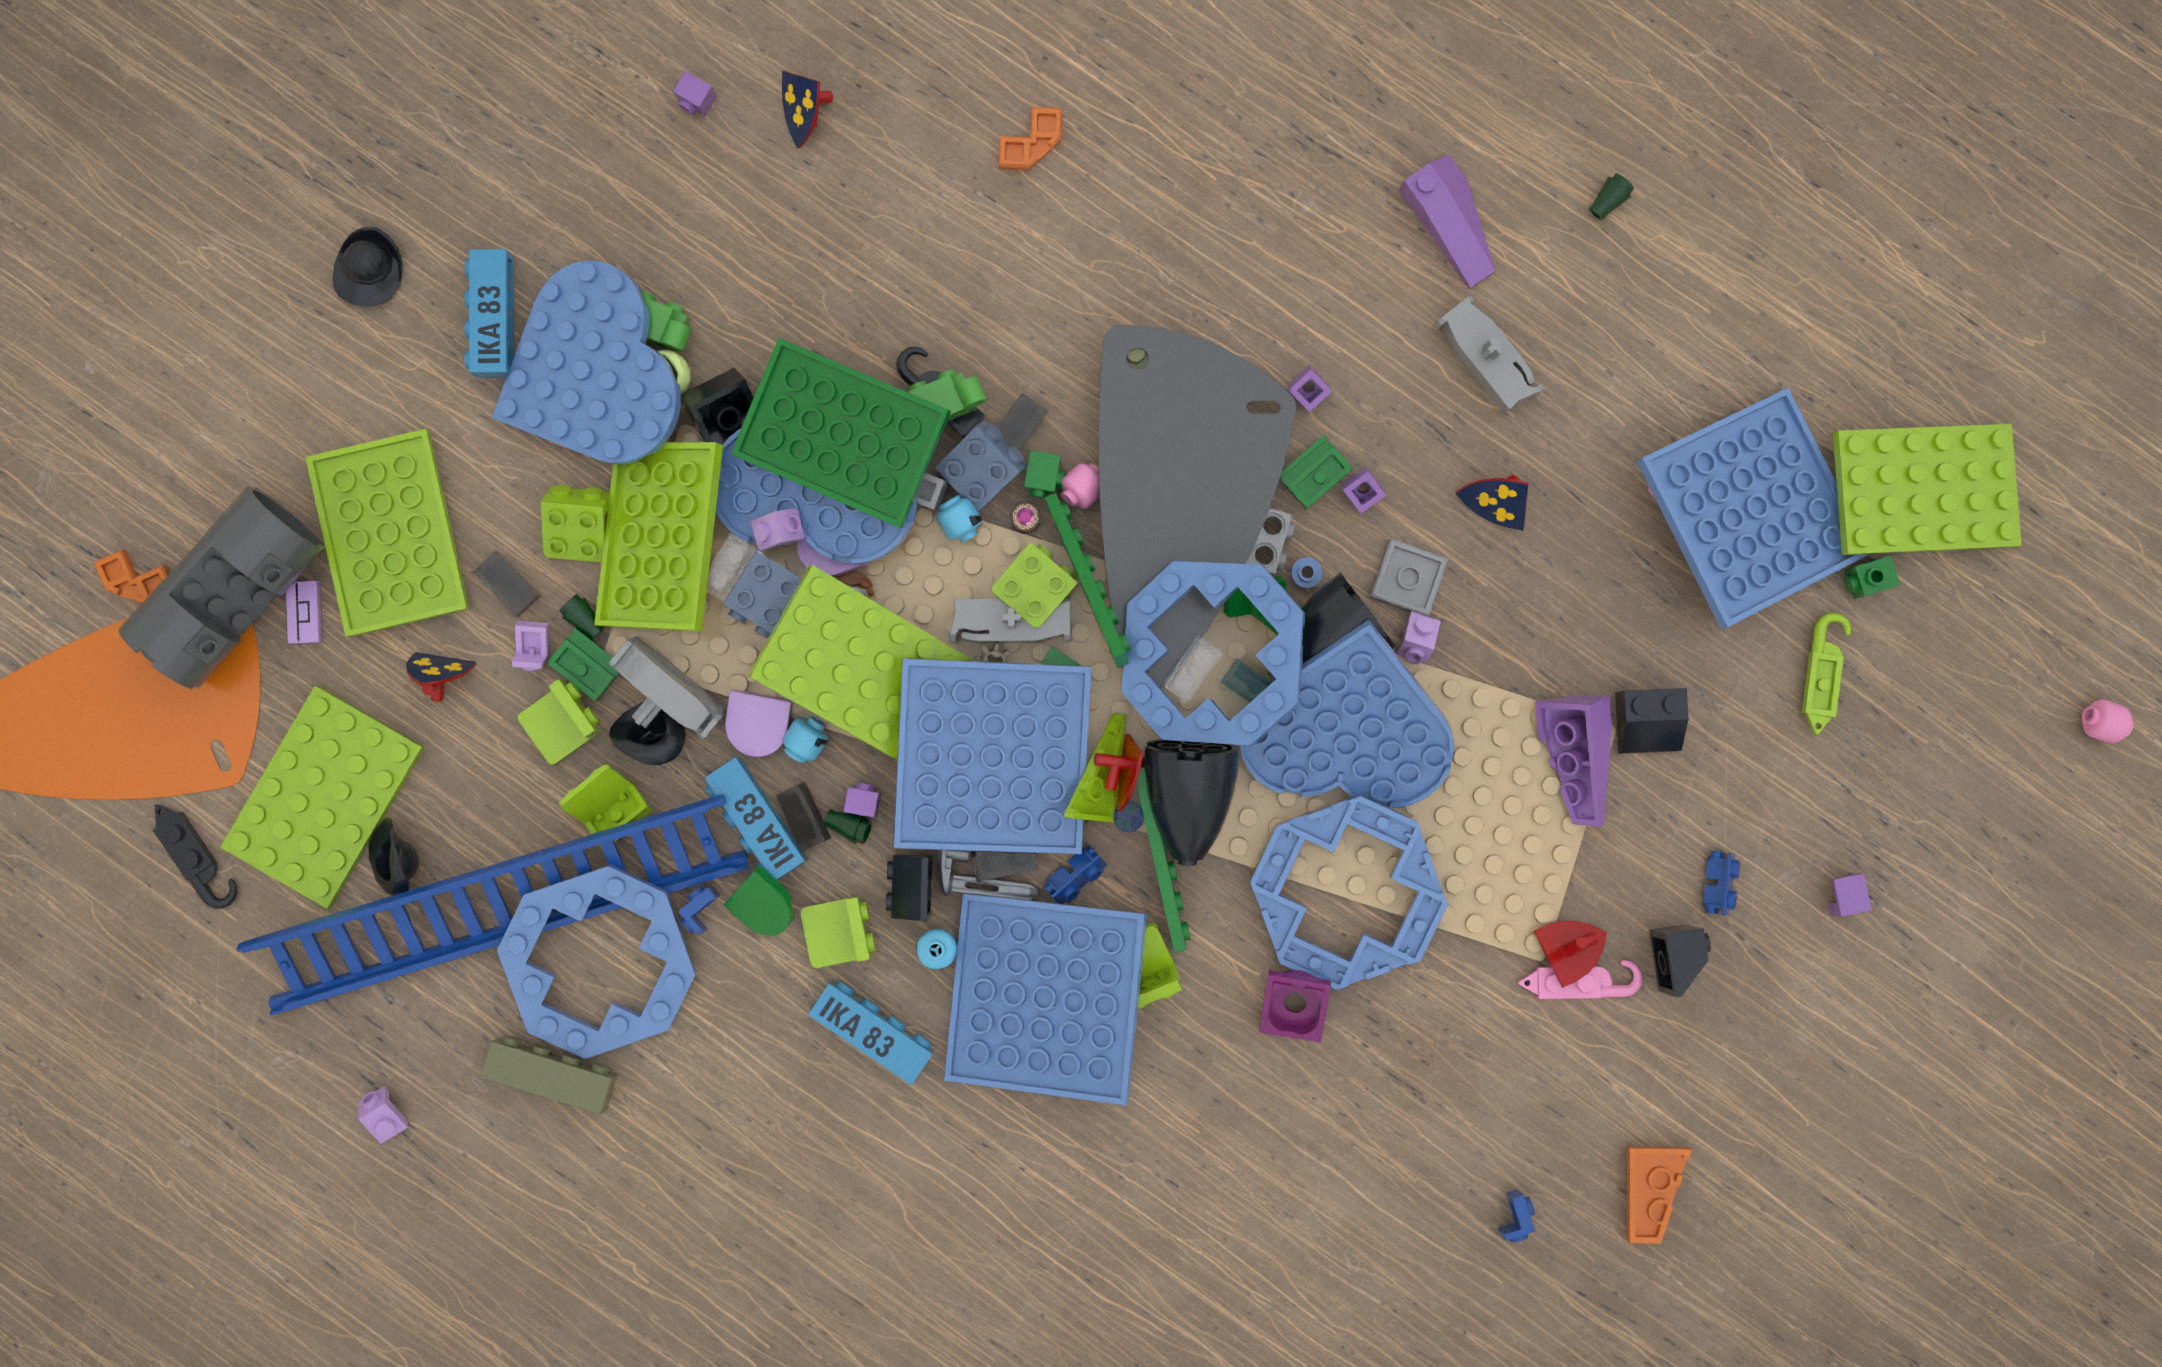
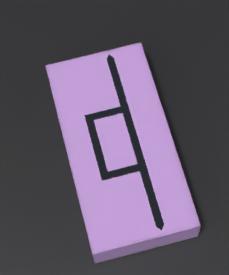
M320 581L294 582L286 590L288 644L322 643Z

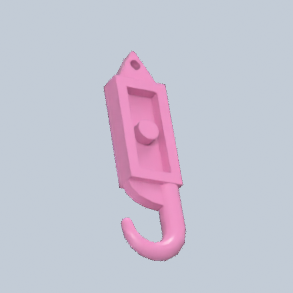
M1622 960L1621 965L1628 967L1633 972V980L1628 985H1612L1609 972L1599 966H1594L1587 975L1562 988L1551 966H1536L1535 971L1517 981V984L1535 993L1538 999L1628 997L1640 989L1643 976L1637 964L1632 961ZM1526 980L1529 981V984H1528V985H1525V984H1524V982H1525Z

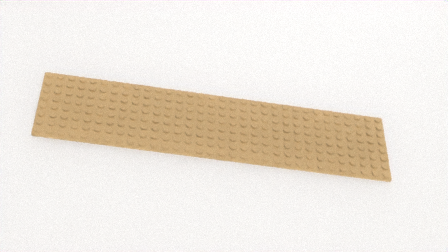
M685 424L680 426L675 442H704L695 427ZM917 504L913 525L903 542L885 557L868 562V566L854 571L865 574L873 584L872 590L874 595L870 597L871 600L970 658L969 661H975L973 659L974 656L981 657L984 653L981 649L982 645L989 650L993 649L994 643H976L961 638L962 632L971 634L989 633H975L971 631H961L957 636V643L950 642V631L956 612L954 599L998 598L993 593L992 586L1030 542L1036 547L1039 544L1043 545L1054 555L1051 558L1054 563L1059 567L1064 564L1076 574L1065 547L982 521L980 526L976 528L978 534L968 541L962 543L960 538L949 540L936 520V514L940 510H933ZM716 513L702 632L612 628L605 651L614 657L627 640L638 636L644 643L664 656L703 689L729 697L730 691L735 689L787 699L762 684L750 682L747 679V673L753 667L768 639L754 631L757 627L755 623L747 619L743 624L728 615L731 609L725 606L724 602L752 557L758 551L757 544L742 540L729 531ZM797 541L769 550L758 551L800 578L803 577L807 570L799 558ZM1090 556L1096 569L1091 574L1094 581L1101 580L1107 597L1103 598V602L1106 608L1111 605L1105 560ZM1076 577L1074 580L1078 582V587L1071 595L1068 594L1066 597L1070 598L1071 642H1064V636H1061L1058 639L1053 638L1052 640L1049 639L1046 642L998 643V651L1000 653L1004 650L1010 651V654L1005 657L1006 662L1041 664L1050 648L1054 647L1080 665L1092 667L1087 767L1112 713L1127 715L1125 736L1126 733L1130 734L1143 753L1147 742L1161 738L1121 693L1122 666L1117 668L1080 581ZM859 585L850 586V587L860 588ZM1223 604L1207 631L1176 672L1162 686V689L1186 717L1207 698H1212L1231 720L1260 692L1231 674L1229 670L1238 660L1272 683V680L1267 675L1269 670L1257 658L1256 654L1273 640L1277 634L1252 614L1228 617L1224 613ZM992 654L987 657L989 662H997L1001 659L1000 656L995 658ZM1398 656L1443 713L1450 725L1454 740L1451 770L1441 786L1431 795L1417 803L1391 808L1417 820L1421 829L1423 839L1448 904L1437 928L1542 961L1546 955L1533 931L1557 922L1586 825L1573 824L1560 792L1562 784L1556 769L1551 768L1549 763L1551 756L1546 742H1541L1538 734L1535 708L1537 700L1423 663L1413 664L1406 661L1404 657ZM794 702L792 703V718L803 717L808 719L812 715L825 723L826 726L824 728L856 738ZM1613 725L1611 732L1610 750L1616 734V728ZM1237 745L1239 763L1233 799L1224 825L1208 853L1256 868L1276 824L1351 798V796L1344 792L1340 786L1319 795L1304 797L1296 793L1283 792L1281 794L1262 785L1252 776L1243 762L1239 745ZM1144 754L1141 765L1145 764ZM1136 784L1132 796L1125 807L1128 813L1130 812L1129 803H1133L1140 808V810L1133 814L1134 818H1139L1130 821V827L1147 833ZM1348 824L1334 852L1305 839L1287 877L1289 880L1405 917L1417 893L1416 890L1390 878L1402 849Z

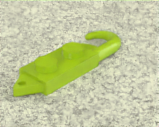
M1829 612L1817 620L1813 631L1811 652H1809L1801 714L1806 715L1814 735H1819L1830 719L1836 718L1844 656L1838 646L1825 642L1827 626L1831 622H1839L1844 627L1845 635L1849 636L1851 634L1849 620L1837 612Z

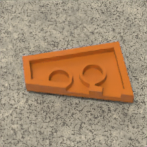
M1627 1146V1241L1629 1243H1662L1673 1210L1672 1203L1677 1188L1681 1185L1687 1159L1689 1160L1692 1152L1690 1147Z

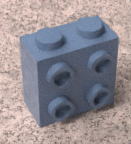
M983 421L934 468L963 498L968 497L979 512L1021 473L1027 465L1023 461L1024 457L1020 451L1013 446L1010 447L1002 439L1000 430L995 425Z
M756 551L724 602V605L731 609L728 615L743 624L747 619L757 625L754 631L768 639L802 578Z

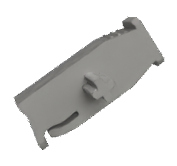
M1470 295L1441 317L1434 326L1437 330L1443 328L1453 352L1500 411L1505 414L1514 405L1537 395L1544 387L1542 384L1537 387H1530L1534 382V377L1529 366L1494 321L1471 304L1474 299Z
M1000 598L954 599L956 612L950 631L951 643H957V636L961 631L989 632L988 634L961 633L962 639L976 643L1046 642V640H1052L1053 638L1058 639L1061 636H1064V642H1071L1070 598H1065L1064 604L1061 603L1039 628L1032 627L1020 614L1015 612L1014 608H1010Z
M638 636L627 640L609 662L610 666L615 668L647 697L632 715L635 722L645 728L648 727L662 709L678 723L695 731L698 737L704 740L720 721L723 712L726 710V707L664 656L644 643Z

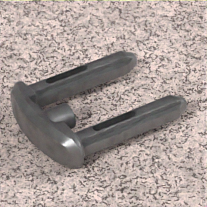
M937 851L938 883L940 891L945 896H948L951 892L1022 900H1034L1040 896L1039 888L1031 883L953 874L951 871L952 861L967 863L969 851ZM965 883L996 885L998 890L968 888L965 886Z

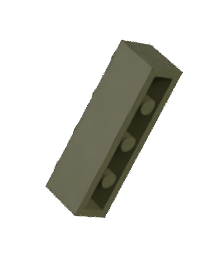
M503 1035V1038L491 1041L480 1078L599 1115L607 1110L618 1074L610 1072L611 1067L601 1063H592V1066L580 1062V1057L572 1054L563 1053L561 1057L550 1053L551 1048L539 1044H533L532 1047L521 1044V1039L510 1035Z

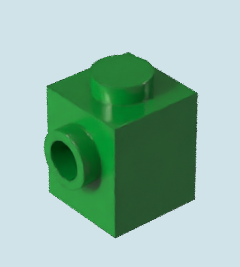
M1030 450L1024 490L1030 491L1029 496L1045 499L1044 497L1054 494L1056 488L1062 489V479L1065 471L1059 470L1061 455Z
M1891 556L1844 570L1846 574L1844 578L1845 586L1854 599L1900 586Z

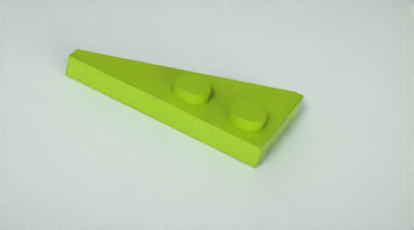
M1112 713L1065 811L1064 818L1114 823L1119 781L1116 791L1105 789L1109 767L1094 765L1095 753L1122 756L1126 714Z

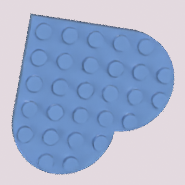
M594 260L572 263L552 275L543 285L535 299L510 366V375L506 377L492 418L610 464H632L650 453L654 454L669 439L677 424L681 408V391L679 384L676 383L670 363L658 351L645 345L649 331L648 306L644 303L640 292L641 289L633 278L613 265Z
M741 428L723 443L716 513L729 531L742 540L756 544L750 521L774 511L796 508L799 512L805 540L812 548L832 560L850 564H862L876 561L890 554L903 542L913 525L917 509V495L903 528H899L731 455ZM796 541L787 542V543H784V544L779 545V546L791 544V543H794V542H796Z
M1369 619L1302 664V671H1300V703L1254 745H1239L1243 762L1252 776L1262 785L1281 794L1283 792L1296 793L1304 797L1319 795L1340 786L1351 797L1360 794L1382 805H1389V808L1412 805L1436 791L1445 781L1451 770L1450 765L1454 752L1453 735L1447 719Z

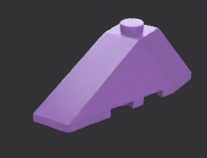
M1447 155L1430 162L1404 180L1399 192L1467 287L1471 289L1495 272L1467 178L1452 157Z
M1577 695L1536 701L1538 734L1541 742H1546L1551 759H1549L1552 769H1556L1562 784L1560 792L1572 823L1586 826H1603L1612 732L1609 696Z

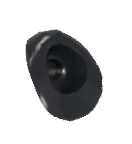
M363 227L352 232L344 241L334 263V290L339 297L352 305L376 306L387 301L399 287L402 278V258L399 249L394 241L377 227Z
M642 703L624 712L610 728L609 737L617 749L630 758L648 765H662L676 759L685 743L686 732L684 726L662 709L647 728L638 725L635 719L632 718V715Z
M385 818L376 828L369 842V861L376 882L386 893L393 896L409 891V880L417 872L419 859L413 846L397 837L392 819Z

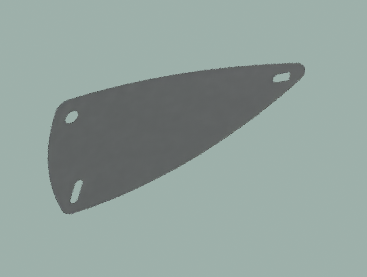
M1116 325L1107 331L1103 340L1100 379L1099 486L1101 523L1110 605L1113 607L1119 624L1114 625L1118 635L1122 633L1125 635L1127 603L1173 561L1246 564L1276 492L1296 413V403L1293 396L1273 378L1240 356L1208 341L1184 333L1137 325ZM1134 348H1141L1148 354V364L1143 369H1133L1127 362V355ZM1251 401H1277L1281 409L1278 413L1252 414L1247 410V405ZM1196 586L1150 627L1170 650L1166 656L1151 668V677L1161 688L1191 653L1225 603L1223 602L1218 608H1214Z

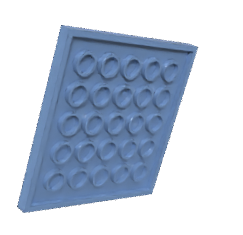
M1789 388L1636 461L1721 630L1869 555L1842 556L1836 480Z
M902 658L893 847L904 849L1082 854L1083 820L1064 818V814L1086 769L1092 667Z
M963 893L944 1081L1128 1105L1147 914Z

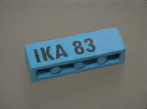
M506 249L469 250V259L465 260L464 265L465 275L469 278V290H466L464 295L466 308H469V320L465 321L464 326L465 336L469 339V351L465 352L464 357L466 369H469V373L477 378H506L507 375H510V366L514 358V256Z
M741 757L733 758L705 777L708 783L705 789L710 797L724 794L726 804L723 805L725 811L722 814L732 828L737 826L741 832L742 837L739 838L741 844L749 854L754 852L760 861L756 864L757 867L760 865L778 881L808 861V858Z
M832 980L808 1015L912 1086L935 1051L930 1047L932 1042L919 1033L913 1036L905 1030L906 1024L895 1016L891 1015L889 1019L878 1012L881 1009L880 1006L870 999L865 998L862 1001L853 995L855 990L841 980L836 983Z

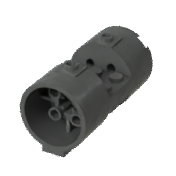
M247 486L166 579L160 582L119 628V634L135 653L141 650L144 657L153 663L151 666L160 673L184 687L193 689L196 686L199 688L241 642L240 636L277 595L281 596L325 547L308 527L282 507L278 501L257 487Z

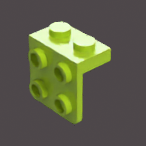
M563 484L550 486L541 500L544 555L547 558L602 562L605 514L608 511L610 492L602 491L596 487L575 489Z
M1030 542L994 583L992 591L1010 608H1014L1015 612L1020 614L1032 627L1039 628L1067 595L1073 593L1078 587V582L1074 580L1077 575L1064 564L1059 567L1051 560L1054 555L1041 544L1036 547Z
M561 679L548 686L551 692L518 715L519 723L549 764L559 763L603 731L598 725L600 720L596 713L590 707L586 708L580 697H582V694L572 681L568 682Z
M608 764L595 769L586 780L570 790L559 802L561 808L585 824L591 834L643 819L653 811L636 784Z
M861 895L811 905L801 910L806 944L812 967L821 968L855 960L859 962L873 957L872 951H876V943L873 932H868L866 921L870 920V913L867 901L862 902Z
M1154 923L1146 925L1138 1010L1145 1007L1148 1003L1161 998H1169L1182 990L1179 970L1157 925Z

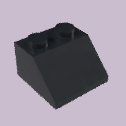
M732 368L681 394V400L702 440L723 445L732 434L742 428L753 401V395L745 378L735 368Z
M1687 688L1615 692L1618 754L1682 751L1689 720Z
M895 854L893 855V861L887 862V880H892V892H887L886 911H891V918L914 921H927L931 918L933 855Z
M1686 924L1650 929L1658 991L1673 997H1682L1708 962L1707 952L1711 950L1709 936L1707 933H1704L1703 928Z

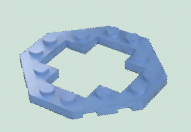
M1173 561L1127 603L1125 637L1131 651L1126 652L1129 663L1123 665L1121 693L1161 740L1252 746L1300 703L1299 686L1300 671H1302L1303 626H1305V612L1263 565ZM1195 586L1214 608H1218L1234 592L1240 589L1279 633L1256 654L1257 658L1276 680L1231 720L1212 698H1207L1186 717L1148 673L1153 666L1170 652L1168 647L1150 627Z
M1360 794L1276 824L1250 878L1252 889L1280 964L1292 970L1305 971L1316 978L1331 980V988L1335 990L1348 987L1349 984L1363 979L1368 980L1388 973L1391 969L1421 961L1448 906L1417 820ZM1347 824L1402 849L1390 878L1417 891L1392 944L1385 943L1363 932L1350 960L1295 935L1307 907L1279 894L1305 839L1334 852Z
M608 864L596 870L526 892L523 895L497 949V953L527 1033L583 1059H587L670 1029L697 971L693 960L691 961L686 941L673 912L672 902L667 890L612 864ZM595 894L651 920L652 922L639 949L667 962L642 1014L613 1001L600 1028L544 1003L557 974L528 961L553 909L581 922Z

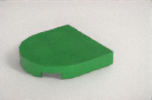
M760 865L724 903V906L749 929L762 935H778L794 919V911L790 902L792 899L791 895Z

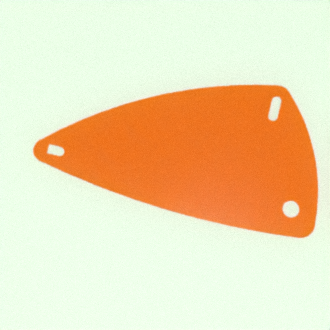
M128 618L73 641L0 680V789L56 798L124 800L177 796L235 785L242 779L250 758L259 716L260 664L253 623L240 636L241 642L199 688L195 686L193 689L176 683L151 666L153 663L144 657L141 650L135 653L119 634V628ZM214 740L222 742L231 762V768L226 772L220 770L211 749V743Z

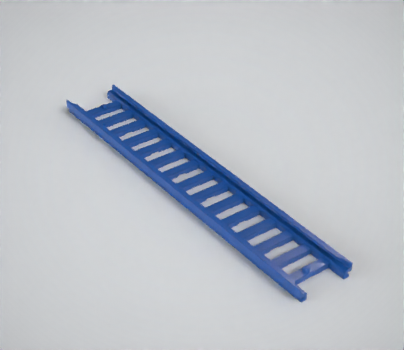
M721 794L239 943L237 951L245 953L269 946L291 989L269 998L268 1004L271 1008L270 1015L272 1016L499 946L512 920V916L494 878L496 876L510 872L522 898L526 892L533 890L525 867L540 863L549 884L552 885L563 880L554 858L571 854L577 871L581 875L593 871L584 849L599 844L603 849L608 864H612L627 872L614 840L631 835L649 879L646 881L671 893L749 869L748 855L746 850L721 857L704 814L709 809L726 804L725 796ZM690 816L708 859V862L695 866L691 865L674 821ZM658 826L662 828L679 870L663 876L644 832ZM480 881L500 926L488 930L483 929L464 886ZM447 891L451 892L470 935L454 939L434 895ZM595 894L584 919L622 907ZM420 900L440 942L439 945L424 948L404 906L405 904ZM390 909L410 954L397 958L394 957L374 914ZM553 909L542 932L574 923L578 920ZM360 919L381 963L365 967L344 923ZM327 928L330 929L351 972L335 976L314 932ZM300 938L321 981L305 985L284 943L285 941Z

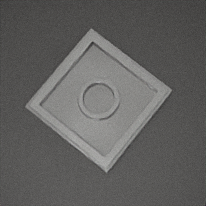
M1390 538L1369 597L1429 617L1449 558Z

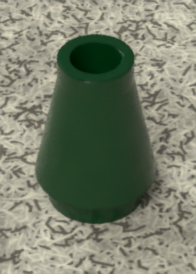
M1615 173L1612 178L1608 177L1595 201L1589 207V211L1602 221L1608 214L1631 198L1630 193L1634 190L1633 185L1618 173Z
M578 594L574 595L559 610L563 615V620L586 634L591 640L605 628L594 625L595 612L586 598L582 599Z
M829 809L824 819V826L835 831L853 844L857 842L864 844L871 832L872 821L863 815Z

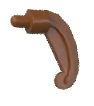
M851 571L835 577L847 586L859 585L860 588L868 590L870 597L874 595L872 590L873 584L862 572Z

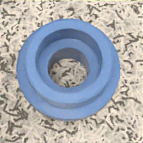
M1301 558L1294 563L1291 569L1292 580L1301 588H1312L1320 582L1322 568L1313 558ZM1304 567H1309L1312 570L1311 578L1302 576L1301 571Z

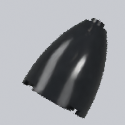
M1341 572L1322 586L1301 607L1305 612L1302 664L1368 619L1393 650L1397 648ZM1269 671L1267 675L1273 682L1276 678Z
M1161 739L1149 741L1144 750L1145 779L1150 808L1163 843L1172 858L1178 860V864L1184 866L1197 865V861L1204 859L1215 843L1228 815L1238 774V746L1233 744Z

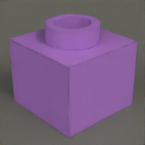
M687 71L684 72L673 90L674 95L679 101L678 106L692 115L696 111L705 116L717 97L711 85Z
M1310 364L1287 385L1288 391L1309 412L1332 392L1331 386ZM1307 381L1314 382V387L1311 390L1303 388Z
M1367 466L1342 483L1343 491L1360 513H1363L1386 496L1385 489ZM1363 482L1369 484L1368 489L1365 491H1360L1357 488Z
M857 782L856 788L848 787L843 812L877 817L881 792L874 791L875 785Z

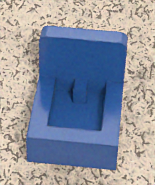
M702 886L697 888L687 896L690 902L679 910V913L683 916L680 921L691 934L695 932L697 935H700L707 930L697 914L721 896L713 886L706 889Z
M1516 1189L1506 1192L1515 1223L1498 1228L1499 1235L1504 1240H1509L1510 1242L1525 1240L1528 1238L1527 1234L1535 1232L1531 1216L1535 1215L1531 1199L1529 1196L1525 1197L1524 1194Z

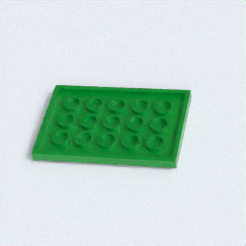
M778 337L731 455L896 527L903 528L951 411Z

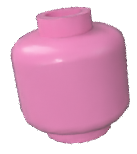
M1079 463L1063 477L1061 497L1067 502L1068 506L1087 509L1100 498L1099 468L1096 465Z
M2100 699L2094 701L2083 711L2082 726L2084 732L2089 737L2114 744L2129 736L2133 729V719L2131 712L2125 706Z

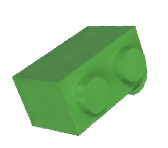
M640 290L649 311V331L646 341L676 353L678 351L683 352L692 328L688 326L691 319L683 314L685 308L670 301H667L666 305L655 301V296Z
M954 369L940 373L937 376L938 380L927 384L926 381L915 383L909 387L908 392L950 410L951 413L947 422L977 410L978 405L987 401L978 376L965 379L962 372L956 374Z

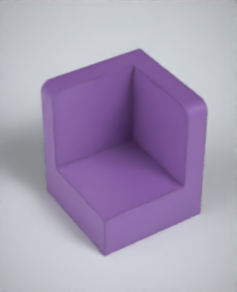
M1848 873L1845 877L1832 880L1836 901L1828 902L1830 915L1842 917L1872 911L1864 873Z

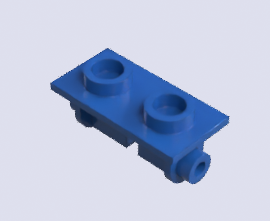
M1091 846L1086 849L1083 847L1082 854H1075L1067 861L1074 871L1069 873L1062 866L1047 879L1048 883L1044 888L1059 904L1074 900L1079 895L1080 889L1088 882L1098 879L1103 873V869L1107 866L1105 861Z
M1711 851V857L1707 858L1706 878L1717 879L1718 882L1717 886L1705 884L1702 905L1706 906L1705 913L1718 914V908H1722V915H1729L1730 909L1735 910L1737 891H1732L1733 878L1738 879L1740 872V860H1735V853H1729L1728 859H1724V852Z

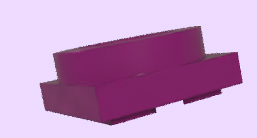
M1269 970L1259 1032L1321 1043L1331 980L1316 978L1312 974L1301 970L1285 972ZM1288 994H1302L1306 999V1006L1298 1012L1289 1010L1284 1003Z

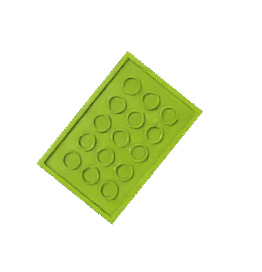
M2012 424L1838 430L1833 432L1842 556L2022 546Z
M417 430L305 457L345 637L359 636L470 609L430 430Z
M666 442L654 454L650 453L635 463L613 464L595 626L702 632L723 452L722 444L716 442Z
M809 565L747 677L897 760L902 658L969 661L970 658L814 565Z
M314 686L220 848L322 907L330 909L367 848L374 831L384 819L425 747L320 686Z

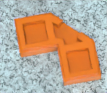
M1032 107L1030 137L1000 136L999 169L1030 170L1061 142L1062 108Z
M120 550L94 562L106 591L140 604L170 574L168 567L161 565L137 576L129 555L125 550Z

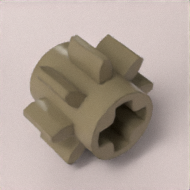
M995 642L993 649L989 650L982 645L981 649L984 653L981 657L974 656L973 658L975 661L989 662L987 657L992 654L995 658L1000 656L1001 659L997 662L1009 663L1006 662L1005 657L1010 654V651L1004 650L1000 653L998 651L999 644Z

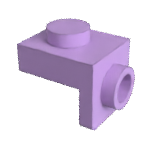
M796 508L774 511L750 521L758 551L769 550L784 543L805 538L799 512Z
M1411 611L1407 619L1402 643L1397 650V655L1404 657L1406 661L1413 664H1426L1434 651L1441 621Z
M518 621L515 624L516 655L512 659V667H519L525 671L542 669L550 658L549 623Z
M385 1086L377 1091L367 1093L359 1102L358 1120L380 1144L408 1128V1120L390 1102L389 1090Z

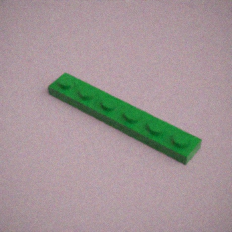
M1056 493L1044 497L1117 668L1129 663L1126 652L1131 651L1124 633L1117 634L1114 625L1119 624L1113 607L1106 608L1103 602V598L1107 597L1101 580L1094 581L1091 572L1096 569L1089 553L1083 555L1079 547L1084 542L1078 527L1072 529L1068 520L1073 517L1066 501L1060 503Z
M1142 764L1136 784L1175 953L1186 950L1185 941L1191 940L1188 923H1181L1179 911L1184 910L1181 892H1174L1172 880H1177L1174 861H1167L1165 850L1168 849L1163 843L1152 815L1146 788L1145 764Z

